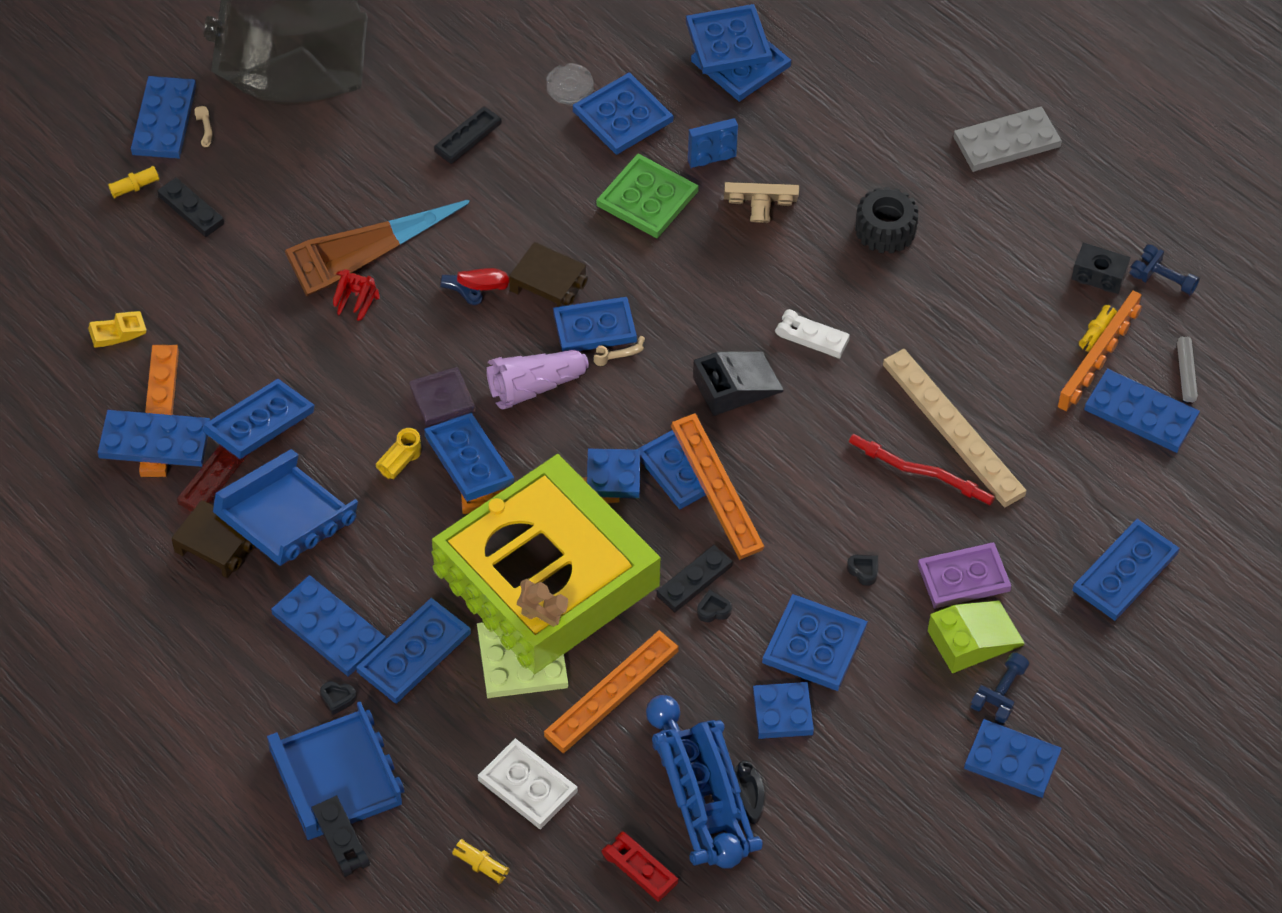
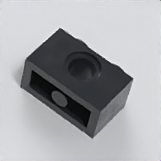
M1083 242L1074 264L1071 279L1107 292L1119 294L1131 257Z

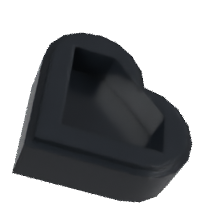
M853 555L848 559L847 571L852 576H856L860 584L870 586L877 580L878 556Z
M710 589L697 607V616L703 622H712L715 619L725 620L730 617L732 612L731 602Z
M329 681L320 688L321 699L332 715L351 706L356 700L355 689L349 684L339 685L336 682Z

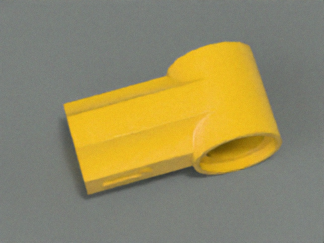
M405 428L398 433L397 441L376 463V468L383 476L388 479H395L410 461L420 457L422 448L419 433L413 428Z

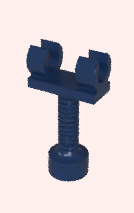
M1150 244L1146 245L1141 256L1146 262H1149V265L1146 266L1138 260L1134 261L1131 265L1132 269L1129 273L1134 278L1142 279L1146 283L1151 275L1156 272L1182 286L1181 291L1189 295L1194 293L1200 280L1198 276L1191 273L1188 276H1184L1161 265L1164 251L1158 250Z
M1011 653L1005 662L1008 670L995 691L981 685L971 701V708L978 712L981 711L986 701L999 707L994 720L1005 724L1015 703L1004 697L1015 677L1023 675L1029 666V661L1018 653Z

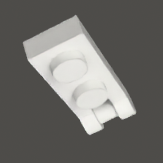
M790 309L784 312L782 316L783 321L775 329L776 334L782 338L839 359L850 338L848 333L798 316L795 311Z

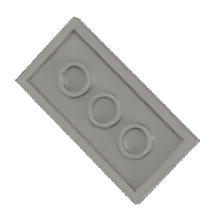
M1042 106L955 130L953 136L972 172L1059 148L1062 142Z

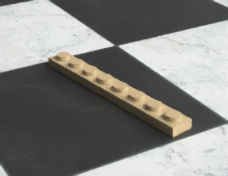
M905 349L884 359L883 366L1004 508L1025 497L1027 490Z

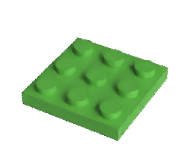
M637 154L599 196L597 206L649 235L658 238L697 194L698 185Z

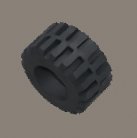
M884 187L883 190L876 188L874 192H867L865 197L860 199L857 206L855 223L857 238L861 239V243L864 246L869 245L870 250H879L878 253L888 251L890 254L894 253L895 250L899 252L904 250V246L908 247L911 245L912 240L916 236L919 216L918 205H915L913 198H909L908 193H901L900 189L897 188L894 190H890V187ZM879 219H891L893 222H885Z

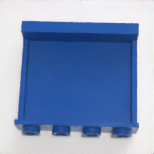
M292 449L218 491L215 495L213 513L279 566L289 560H294L300 553L308 548H313L324 538L331 537L345 525L349 526L356 518L358 505L356 499L347 505L343 504L296 467L298 454Z
M361 701L357 703L358 711L282 740H280L278 733L267 736L269 750L307 840L323 835L311 807L336 795L351 824L402 805L401 794L405 792L403 784L399 777L394 778L392 759L389 754L384 755L382 748H384L383 739L379 732L374 733L372 726L375 724L370 710H364Z

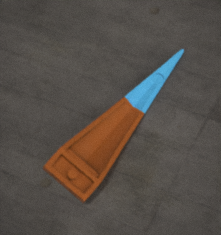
M464 200L367 227L310 239L286 249L285 254L305 295L309 296L339 282L341 276L336 275L338 271L347 269L350 270V273L356 272L465 207L470 200Z

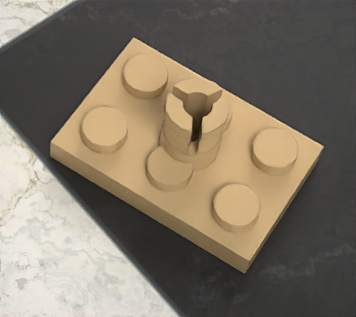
M725 182L724 199L729 200L731 204H743V200H751L752 212L750 221L756 223L770 222L771 201H778V205L790 206L792 202H797L799 196V185Z

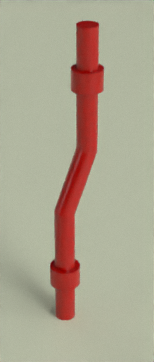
M855 434L849 439L850 444L864 450L866 455L873 459L879 458L904 472L936 477L961 490V494L969 498L974 497L988 505H991L995 499V496L978 488V484L970 480L964 481L939 467L907 462L882 449V445L874 441L869 442Z

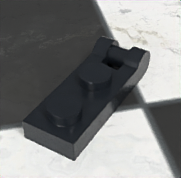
M336 795L312 806L311 810L344 878L351 875L352 871L359 867L364 869L370 866L369 859L356 836L338 796ZM353 851L356 857L347 861L344 855Z

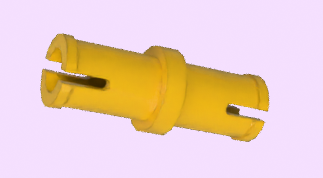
M151 166L136 174H133V172L129 173L128 177L110 183L108 186L115 199L133 190L137 192L140 190V187L159 181V177L155 167Z
M1104 305L1096 319L1089 323V329L1079 341V346L1082 349L1088 343L1085 351L1090 352L1116 315L1117 311L1115 308H1112L1108 314L1107 311L1111 306Z
M463 839L457 843L456 846L459 848H454L452 852L454 856L473 866L472 869L477 873L481 871L499 884L504 881L506 877L503 875L508 874V867L489 857V853L485 850L481 852Z

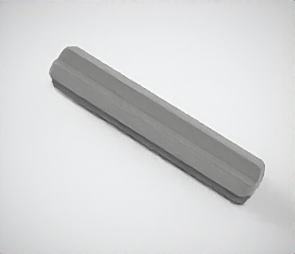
M1182 336L1178 338L1177 342L1182 395L1186 403H1193L1197 400L1198 394L1192 339Z

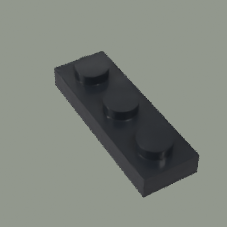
M175 177L157 190L158 197L203 236H209L224 225V218L178 178Z
M713 545L657 590V597L675 613L732 567L733 561L718 547Z

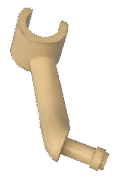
M200 106L195 108L196 121L203 120L205 131L201 144L203 147H208L212 139L209 112L207 107Z
M640 336L638 344L608 352L606 347L598 346L596 348L598 355H594V362L598 366H603L607 364L609 359L640 353L644 349L642 345L645 338Z

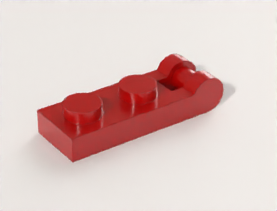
M623 831L615 837L616 841L612 845L607 844L601 850L603 856L609 862L617 865L658 902L678 884V878ZM623 849L628 850L624 856L620 853Z

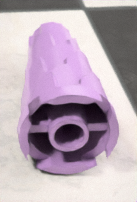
M575 350L547 355L544 353L524 357H499L488 361L493 366L487 367V380L492 397L499 396L501 401L496 402L497 406L500 409H507L515 404L534 398L537 394L554 389L557 385L579 378V375L585 373L589 364L586 355Z

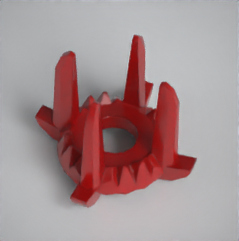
M347 269L340 270L336 273V275L341 277L333 298V305L337 307L340 300L337 314L340 315L351 291L355 292V296L359 294L353 312H357L361 306L357 321L362 320L373 298L376 300L380 299L374 279L370 276L363 277L350 273V270Z

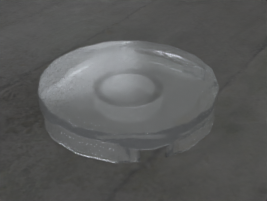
M573 63L566 64L567 66L563 67L561 65L555 67L547 77V91L551 98L559 103L575 104L592 94L594 81L588 69Z

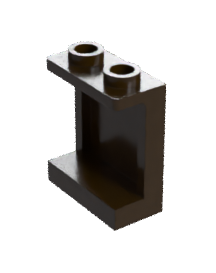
M536 242L531 245L509 275L510 292L519 295L524 288L556 303L557 307L572 305L579 289L583 290L588 281L585 264Z
M201 500L172 536L174 552L184 556L188 551L219 567L222 571V576L228 578L232 572H236L239 569L242 559L248 552H252L255 546L213 513L214 506Z

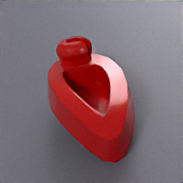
M484 268L458 272L457 281L461 285L475 290H504L509 285V276L506 272L499 269Z

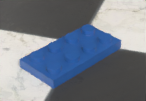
M148 76L131 146L132 155L180 159L196 90V80Z
M1110 369L1105 371L1084 408L1087 412L1176 453L1179 451L1200 413L1195 408Z
M276 379L205 423L203 432L241 459L314 413V404L281 380Z
M107 410L98 456L102 459L202 467L209 437L203 432L204 424L210 421V418Z
M472 413L424 429L427 441L467 502L502 490L515 483L514 476Z
M1136 519L1073 585L1072 591L1116 621L1177 556L1180 548L1139 519Z
M310 575L271 609L272 615L348 677L365 658L386 640L382 633Z
M430 598L356 667L357 673L397 704L471 634V628L433 598Z

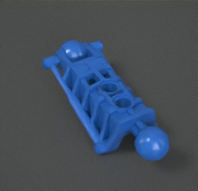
M658 695L652 698L646 708L647 720L652 726L663 730L653 735V748L658 751L661 757V763L666 768L677 806L682 811L694 849L690 853V861L693 865L708 862L709 865H717L723 869L733 868L744 857H747L749 852L761 850L763 843L758 836H753L740 796L741 789L722 734L725 728L724 723L721 720H710L698 723L691 729L681 731L677 724L680 718V706L677 701L668 695ZM712 795L714 802L706 804L704 797ZM740 820L742 822L747 839H745L743 832L738 824ZM723 831H726V832H727V833H721V834L717 835L716 837L713 838V840H712L711 835H710V834H714V833H718V832H723Z

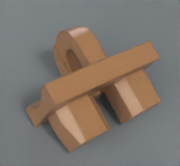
M528 579L522 580L520 584L521 594L516 604L522 608L521 614L528 619L538 617L553 627L558 625L560 614L567 611L568 598L561 594L557 596L549 593L547 585L542 582L534 584ZM544 601L543 607L540 606L538 603Z

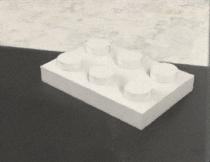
M516 738L478 775V781L540 830L578 792L575 784Z

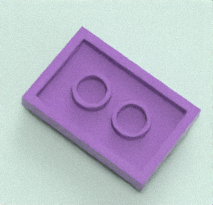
M994 542L918 560V567L934 609L1010 592L1011 590L1010 581Z

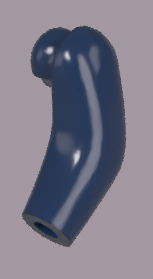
M442 275L441 288L457 291L470 305L481 303L482 293L480 290L470 289L461 285L457 281V275Z

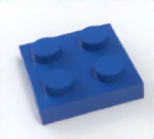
M735 118L689 129L688 163L691 168L736 157L738 124Z
M588 449V485L600 497L639 498L640 450Z
M808 682L753 686L758 739L813 735L814 728Z

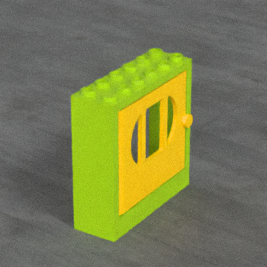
M556 454L432 538L433 551L431 553L434 559L433 570L440 579L444 578L449 583L452 592L458 597L461 596L466 601L468 609L473 614L477 613L483 619L485 627L490 632L494 631L499 636L504 648L507 650L511 649L517 655L516 657L520 665L525 669L529 668L534 675L660 586L661 557L559 454ZM511 524L533 525V527L494 554L485 557L486 544L496 531ZM540 533H543L562 552L563 556L534 575L529 581L534 584L543 582L567 564L572 565V574L568 583L559 592L553 594L554 596L561 594L568 598L567 611L560 614L559 624L554 627L538 617L528 619L521 614L522 608L516 605L521 594V586L513 588L493 567V565ZM541 601L538 604L543 607L544 601Z

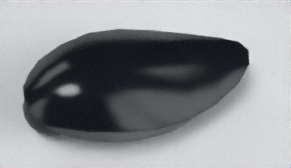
M743 760L734 768L741 789L740 796L748 821L755 824L761 818L764 809V786L759 773L752 763Z

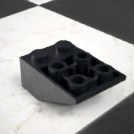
M715 352L695 359L693 362V379L713 416L783 392V388L763 352Z

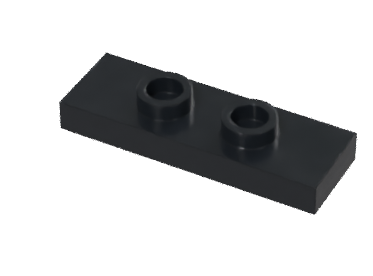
M483 106L434 146V152L452 164L501 125L502 120L494 112Z

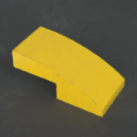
M140 311L116 313L114 320L90 322L88 327L94 348L122 343L146 334V327Z

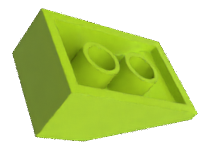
M1000 601L953 605L930 614L928 633L952 673L1024 646L1023 639Z

